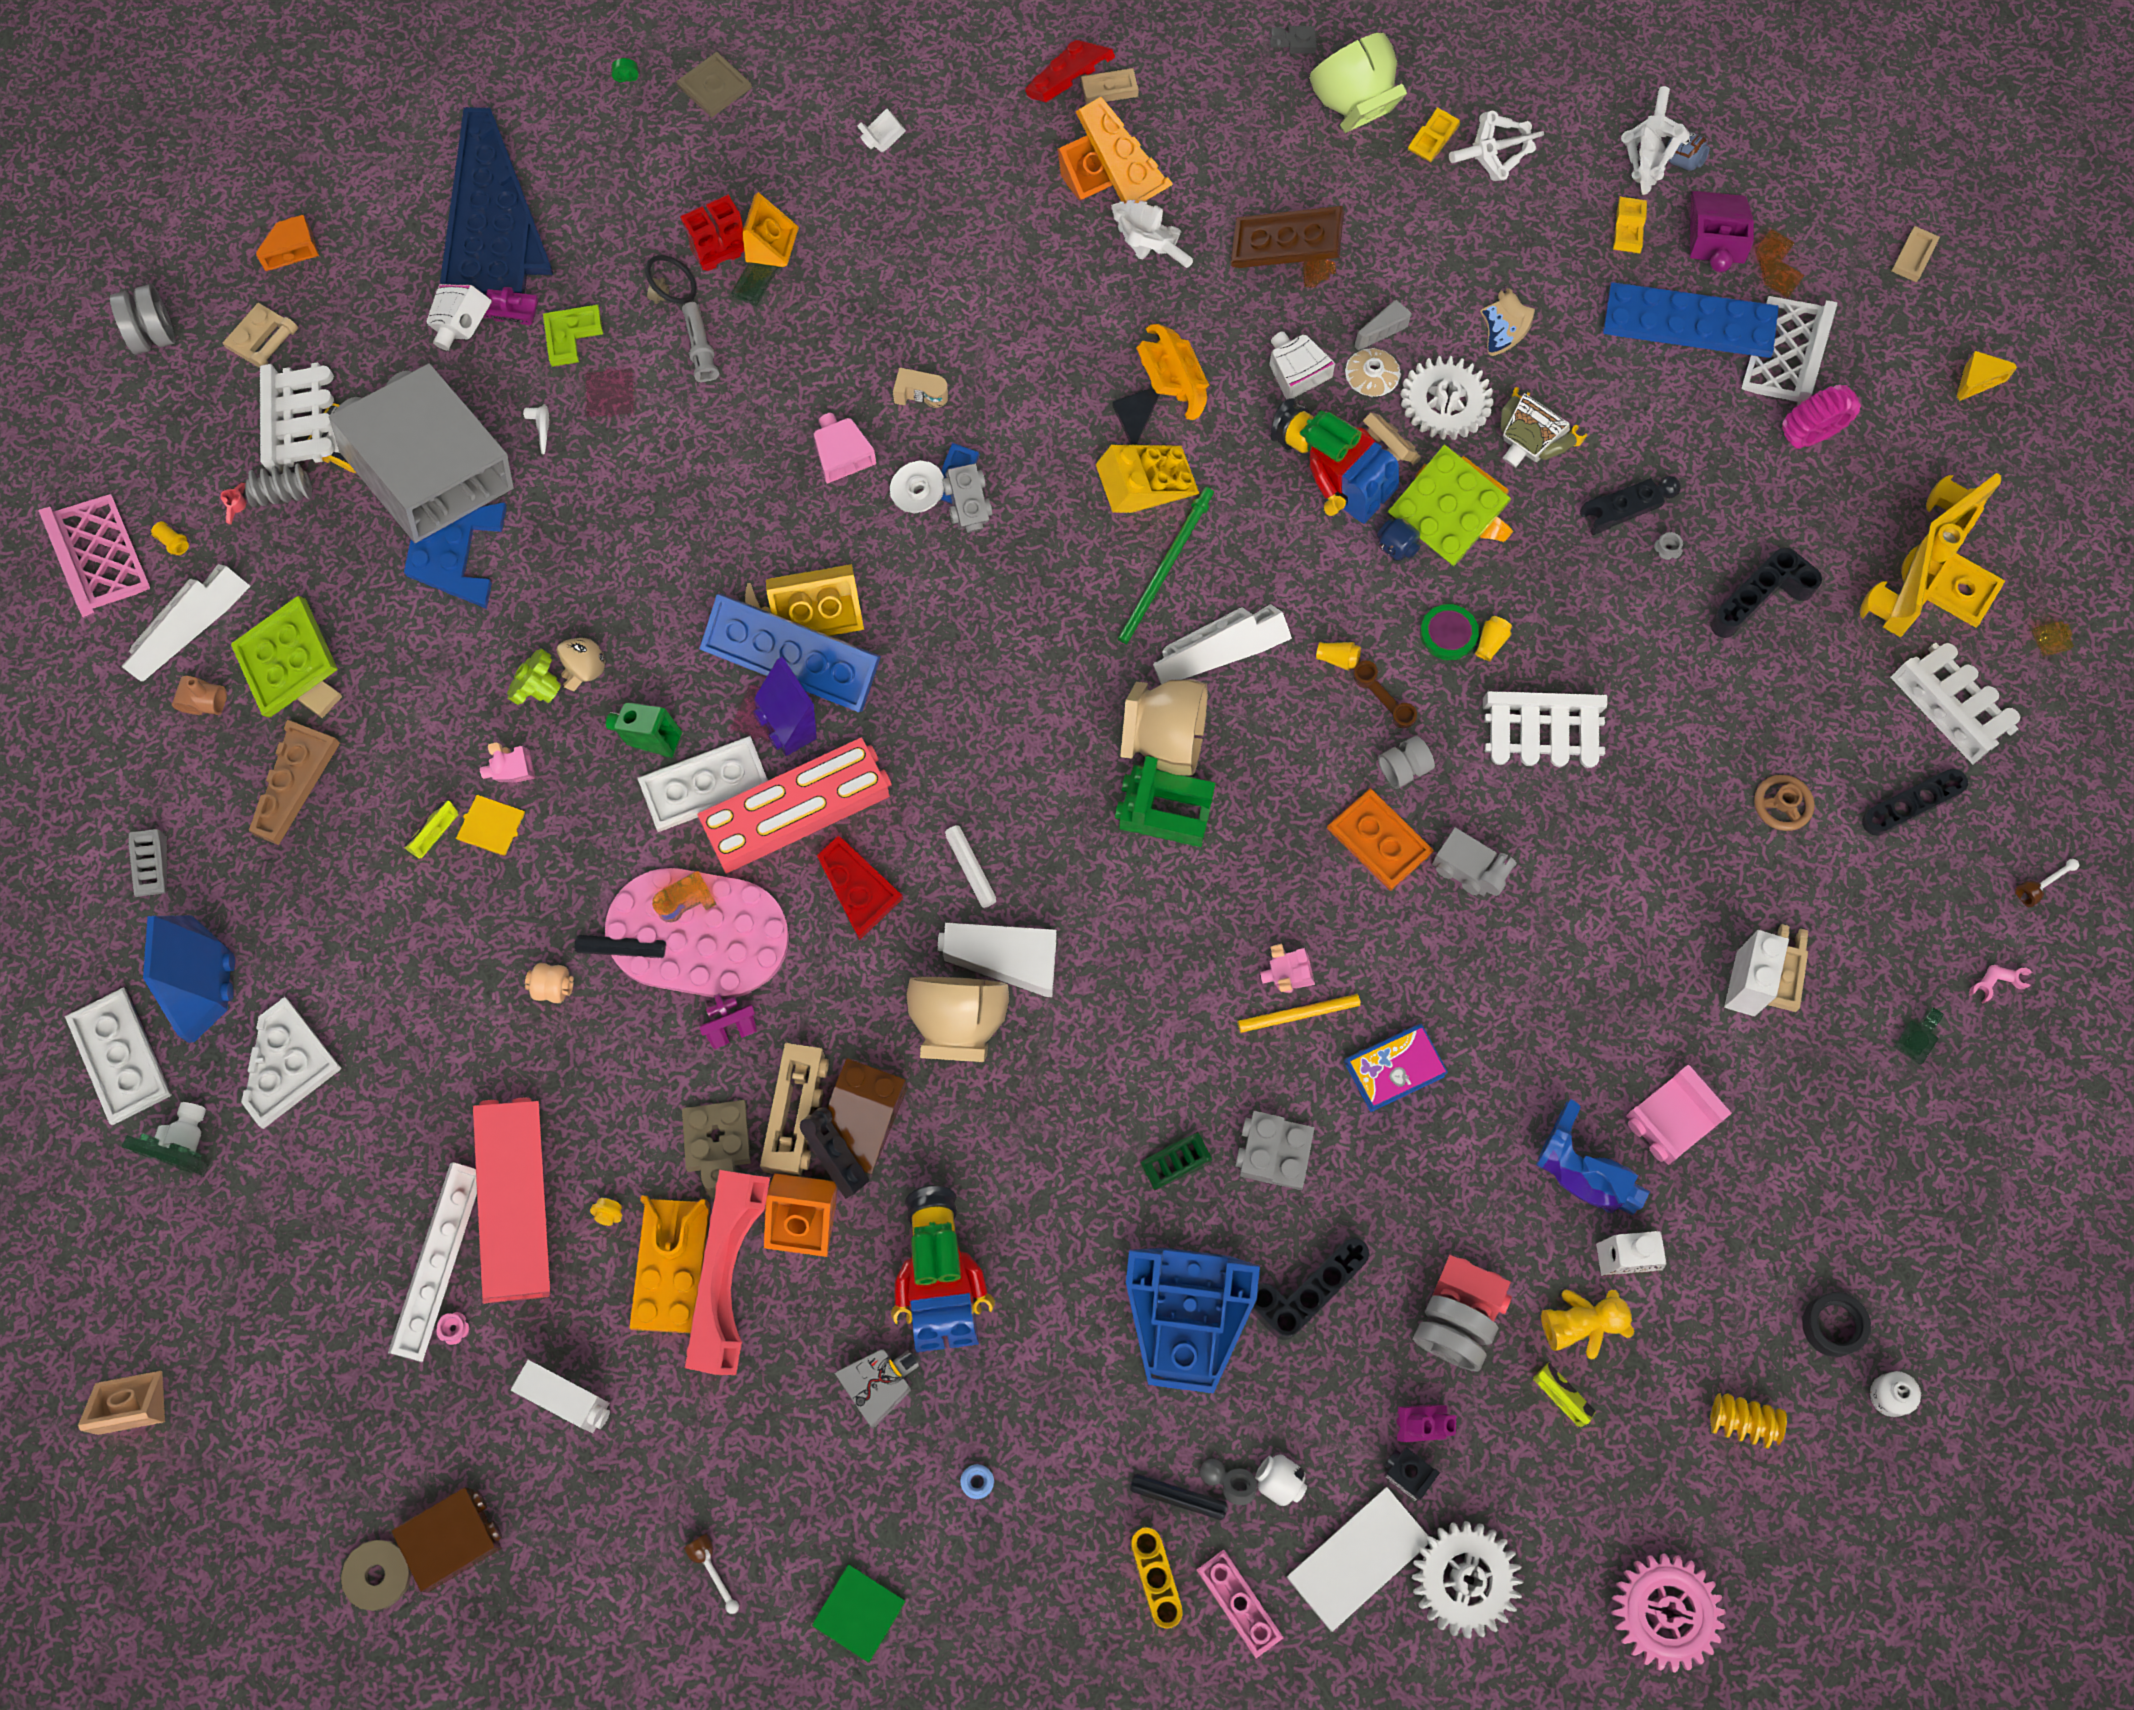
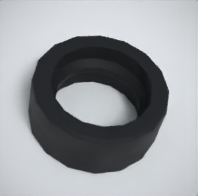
M1832 1292L1814 1299L1806 1307L1802 1317L1803 1332L1807 1341L1816 1351L1830 1357H1842L1859 1351L1868 1342L1871 1334V1319L1867 1309L1857 1298L1847 1293ZM1831 1305L1840 1306L1852 1315L1855 1322V1333L1847 1343L1834 1344L1828 1341L1821 1333L1818 1317L1825 1307Z

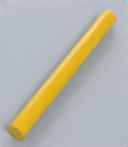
M1358 994L1239 1020L1237 1023L1240 1033L1357 1007L1360 1006V999Z

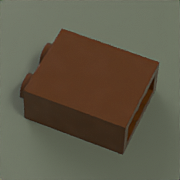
M464 1487L391 1530L420 1592H431L502 1549L498 1542L502 1539L501 1531L493 1520L491 1522L488 1521L484 1510L488 1507L479 1491L474 1492L473 1489Z

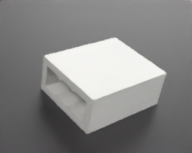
M1757 930L1736 953L1724 1008L1755 1017L1776 998L1789 942L1788 938Z
M527 1360L511 1388L512 1392L591 1433H594L596 1428L601 1429L610 1414V1411L607 1410L609 1402L530 1360Z

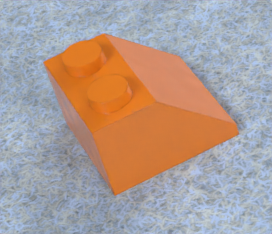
M774 1173L766 1199L764 1248L827 1257L837 1201V1185L835 1182Z

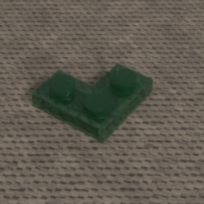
M143 1133L140 1134L139 1139L126 1135L122 1148L134 1154L163 1162L176 1169L205 1177L209 1165L200 1161L201 1154L190 1151L189 1148L175 1143H170L169 1148L158 1145L160 1139Z

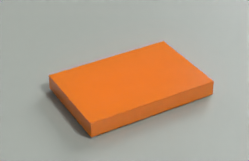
M1371 788L1327 826V829L1390 891L1434 852Z

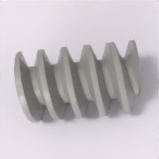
M299 463L295 464V471L293 473L288 465H284L283 474H280L276 467H272L271 476H268L264 468L260 470L259 478L256 477L253 470L248 472L245 491L251 507L257 506V502L261 506H266L269 501L272 504H278L280 499L287 503L291 501L292 497L296 501H301L303 495L307 499L312 498L310 478L306 471L302 470Z

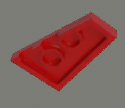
M839 835L817 855L818 861L859 941L903 900L902 894Z

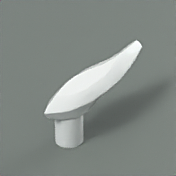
M545 404L539 408H525L524 418L536 419L541 453L545 454L549 427V410Z

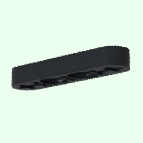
M1958 769L1946 770L1872 807L1863 816L1862 825L1872 835H1883L1958 797L1967 789L1968 779ZM1949 780H1956L1958 782L1956 787L1951 786L1944 791L1941 789ZM1920 791H1930L1934 795V802L1927 803L1923 801L1920 797ZM1902 802L1906 804L1909 808V815L1899 814L1895 809V803ZM1888 812L1889 818L1881 825H1874L1871 820L1874 817L1880 818Z

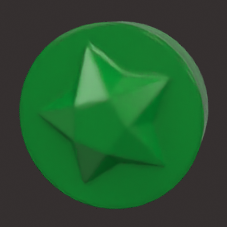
M629 58L617 59L611 65L612 78L617 82L636 81L639 76L637 63Z

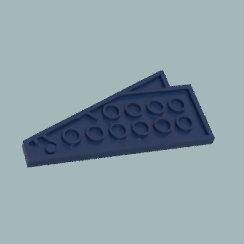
M464 107L440 285H472L485 296H487L488 289L502 291L504 287H511L513 293L525 294L527 275H553V270L491 108Z

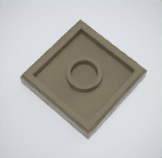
M718 52L711 55L676 81L677 86L711 118L752 88L751 83Z

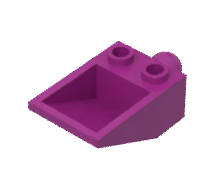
M1692 191L1690 258L1710 260V266L1716 272L1727 271L1732 266V263L1745 264L1754 243V219L1747 197Z

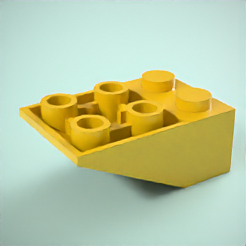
M1111 445L1095 464L1113 513H1132L1199 494L1182 446Z

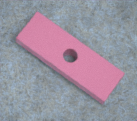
M1224 1550L1196 1570L1255 1659L1283 1639V1636ZM1237 1597H1242L1246 1601V1607L1242 1611L1234 1607V1600Z

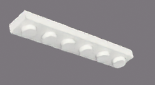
M454 1162L450 1163L388 1351L390 1354L423 1362L477 1195L476 1169Z

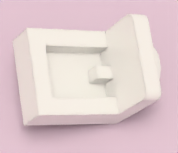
M888 109L868 127L862 122L858 125V128L863 133L861 136L863 142L870 149L875 146L881 152L887 150L906 131Z

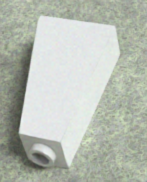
M945 923V933H939L938 951H943L944 961L1042 996L1052 997L1056 930Z

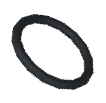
M667 255L652 256L647 261L645 267L646 279L651 288L660 297L676 304L689 303L695 298L697 291L695 278L682 262ZM662 260L678 266L690 281V294L684 298H676L663 292L652 278V264Z

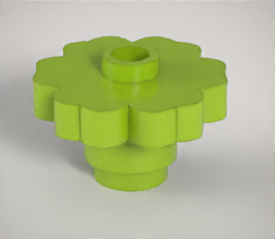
M540 648L533 653L531 658H528L525 663L520 665L507 691L509 700L519 705L531 695L538 701L544 700L549 703L556 696L561 683L556 680V676L548 672L552 661L549 653Z

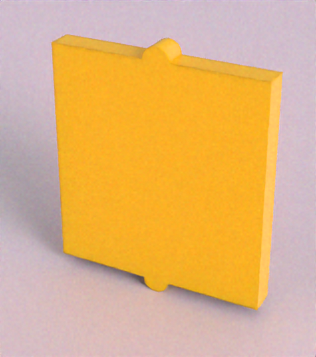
M476 795L468 814L463 816L465 820L456 839L505 856L513 838L518 836L517 829L524 817L525 811Z

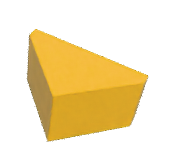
M1975 351L1965 365L1957 393L1958 400L1961 401L2008 381L2017 369L2015 363Z

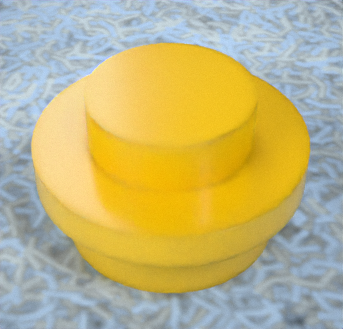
M599 1198L597 1203L593 1204L590 1209V1213L595 1216L594 1220L606 1226H611L613 1222L619 1223L623 1216L621 1213L622 1206L618 1202L607 1198Z

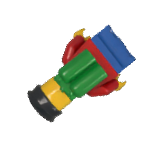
M1289 398L1279 405L1272 420L1271 440L1278 441L1286 450L1294 448L1301 453H1310V470L1324 498H1328V501L1324 503V511L1327 515L1333 516L1338 511L1344 509L1355 519L1365 524L1380 508V503L1384 504L1399 488V463L1389 451L1382 449V446L1364 428L1353 427L1331 412L1321 410L1314 417L1309 413L1307 407L1300 405L1296 398ZM1338 491L1339 493H1343L1348 497L1344 499L1343 497L1336 496L1335 494Z
M942 1185L920 1187L911 1192L905 1199V1205L908 1208V1221L912 1224L913 1236L911 1238L912 1256L904 1261L895 1279V1306L891 1310V1317L895 1324H897L898 1314L901 1312L907 1313V1323H913L916 1353L945 1349L944 1336H947L950 1348L979 1345L976 1314L980 1315L982 1311L979 1303H987L990 1312H992L995 1305L993 1296L988 1294L982 1269L969 1253L960 1252L954 1219L957 1215L955 1206L957 1195L953 1190ZM973 1297H974V1298H976V1300H975V1302H974V1305L972 1306Z

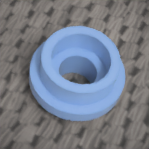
M971 1465L965 1469L961 1476V1488L970 1498L982 1499L989 1495L993 1489V1475L983 1465ZM976 1475L984 1479V1484L980 1488H974L971 1485V1479Z

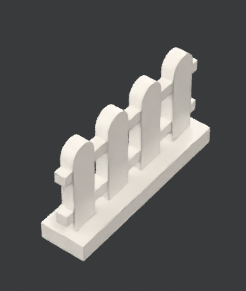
M317 362L311 363V368L292 371L290 367L283 368V373H278L272 364L260 366L261 463L270 474L272 467H276L279 473L283 474L284 465L294 467V462L313 459L315 463L322 462V457L330 456L334 452L335 446L332 441L327 437H322V433L332 430L329 414L322 413V409L329 408L334 403L331 393L326 389L321 390V385L329 384L334 377L327 366H320ZM310 387L312 389L311 392L293 395V390ZM312 411L310 416L293 418V414ZM312 435L311 440L294 442V438Z
M1934 643L1928 649L1931 652L1922 660L1917 656L1910 658L1890 678L1973 765L1999 744L1996 740L2005 732L2011 736L2018 730L2015 724L2019 722L2020 715L2013 708H2006L2001 711L1996 706L1995 702L1999 699V693L1994 687L1986 686L1980 689L1974 683V680L1978 677V671L1974 666L1967 664L1960 668L1953 661L1958 655L1957 648L1954 645L1945 643L1939 646L1937 643ZM1945 667L1951 675L1941 682L1934 673ZM1965 688L1972 697L1961 703L1954 695ZM1986 710L1993 718L1982 725L1975 717Z
M1488 691L1483 697V709L1490 710V714H1485V723H1490V743L1485 744L1484 752H1490L1491 760L1496 765L1505 764L1510 758V753H1520L1521 762L1526 766L1535 765L1539 761L1540 754H1550V761L1556 767L1565 766L1569 761V755H1579L1580 763L1586 768H1592L1599 762V756L1605 755V747H1599V726L1605 725V717H1599V713L1607 707V695ZM1510 710H1520V715L1510 714ZM1539 711H1549V716L1539 715ZM1569 712H1579V716H1569ZM1510 723L1520 724V744H1510ZM1540 724H1549L1550 745H1540ZM1569 725H1579V746H1569Z

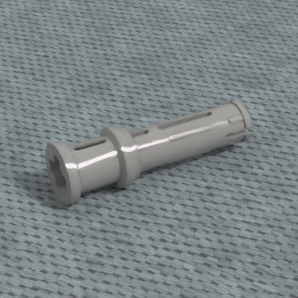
M696 302L686 303L683 305L682 311L691 342L689 356L695 365V380L700 383L715 380L719 376V371L713 361L714 350L707 342L700 306Z

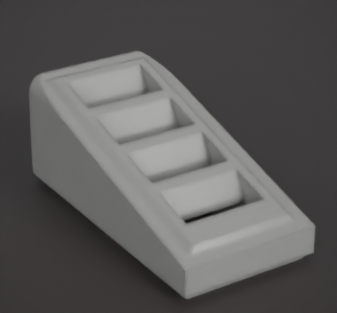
M1397 300L1393 301L1358 331L1355 348L1358 350L1363 349L1408 327L1411 312Z
M158 829L130 832L129 852L134 896L140 897L167 893V836ZM154 854L155 857L142 859V856ZM156 867V870L142 872V868ZM157 878V883L142 885V880Z

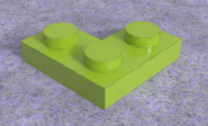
M598 305L543 314L551 367L578 363L576 339L603 334L601 313Z

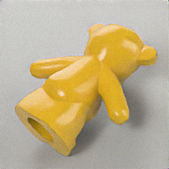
M1566 1289L1562 1291L1561 1296L1573 1308L1567 1311L1547 1309L1541 1313L1542 1327L1553 1351L1569 1347L1589 1336L1586 1356L1589 1359H1595L1598 1356L1604 1332L1619 1333L1626 1338L1634 1335V1328L1631 1325L1632 1314L1630 1308L1623 1299L1619 1298V1293L1616 1290L1608 1291L1606 1299H1603L1594 1307L1577 1293Z

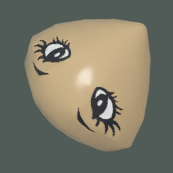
M574 638L565 640L558 645L556 650L565 667L561 676L567 679L563 684L564 688L575 691L583 681H592L603 673L605 668L604 654L593 640Z

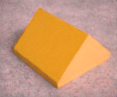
M759 192L754 195L743 229L746 262L785 267L788 265L799 227Z

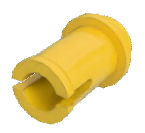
M160 521L152 527L151 535L164 544L170 554L182 555L187 551L189 543L186 536L176 533L164 521Z

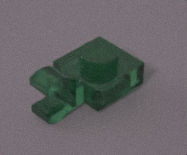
M1932 1007L1930 1012L1927 1011L1919 1024L1911 1020L1893 1047L1919 1065L1923 1064L1939 1039L1931 1032L1941 1021L1944 1013Z

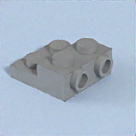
M1253 1111L1252 1118H1245L1242 1136L1247 1137L1245 1149L1239 1148L1235 1167L1241 1168L1240 1177L1302 1190L1315 1127L1284 1121V1117Z

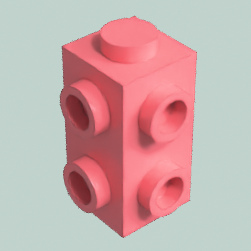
M1449 1255L1433 1295L1446 1297L1465 1304L1494 1322L1499 1312L1505 1315L1512 1296L1506 1293L1511 1282L1495 1272H1488L1472 1265L1466 1259Z

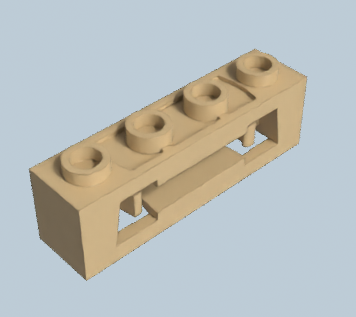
M789 1043L784 1045L760 1163L763 1172L801 1177L802 1170H808L811 1151H807L808 1141L802 1134L799 1125L804 1118L812 1115L815 1108L821 1107L823 1089H819L821 1077L826 1078L829 1067V1059H824L825 1054L822 1048ZM794 1066L795 1073H793L792 1078L795 1084H802L803 1089L794 1129L797 1139L794 1152H791L792 1148H794V1142H792V1138L784 1137L793 1092L790 1080ZM807 1071H810V1073H809V1078H808V1083H806V1082H807V1079H806ZM778 1140H779V1141H780L779 1152H776V1150H777V1145H778Z

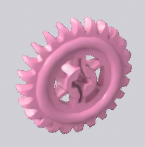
M1664 1553L1660 1554L1659 1564L1651 1555L1646 1557L1648 1567L1639 1561L1634 1562L1637 1574L1630 1570L1624 1571L1629 1584L1624 1582L1616 1583L1617 1587L1624 1592V1595L1612 1597L1614 1601L1622 1605V1608L1613 1610L1611 1612L1612 1615L1623 1617V1621L1615 1625L1614 1628L1616 1630H1627L1628 1632L1621 1640V1643H1635L1631 1651L1633 1656L1645 1652L1642 1661L1644 1665L1650 1664L1656 1658L1657 1670H1663L1667 1661L1671 1672H1677L1679 1662L1682 1663L1685 1670H1690L1692 1667L1691 1658L1697 1664H1703L1702 1651L1708 1655L1714 1654V1650L1709 1644L1710 1641L1721 1643V1638L1715 1633V1629H1725V1625L1717 1620L1718 1616L1725 1614V1610L1717 1608L1715 1605L1722 1600V1596L1711 1594L1716 1585L1715 1582L1704 1583L1706 1571L1700 1570L1695 1574V1564L1693 1561H1688L1683 1567L1682 1559L1679 1555L1674 1556L1672 1564H1670L1668 1556ZM1663 1586H1672L1682 1591V1593L1677 1598L1667 1596ZM1658 1588L1659 1597L1653 1601L1647 1600L1649 1595ZM1686 1596L1692 1605L1693 1612L1687 1611L1682 1602ZM1668 1607V1610L1672 1611L1673 1614L1689 1616L1690 1619L1685 1617L1667 1618V1615L1661 1613V1611L1650 1608ZM1645 1613H1649V1617L1654 1623L1652 1628L1649 1626ZM1683 1623L1691 1625L1690 1629L1683 1636H1680L1678 1627ZM1659 1628L1670 1629L1675 1639H1666L1656 1634Z

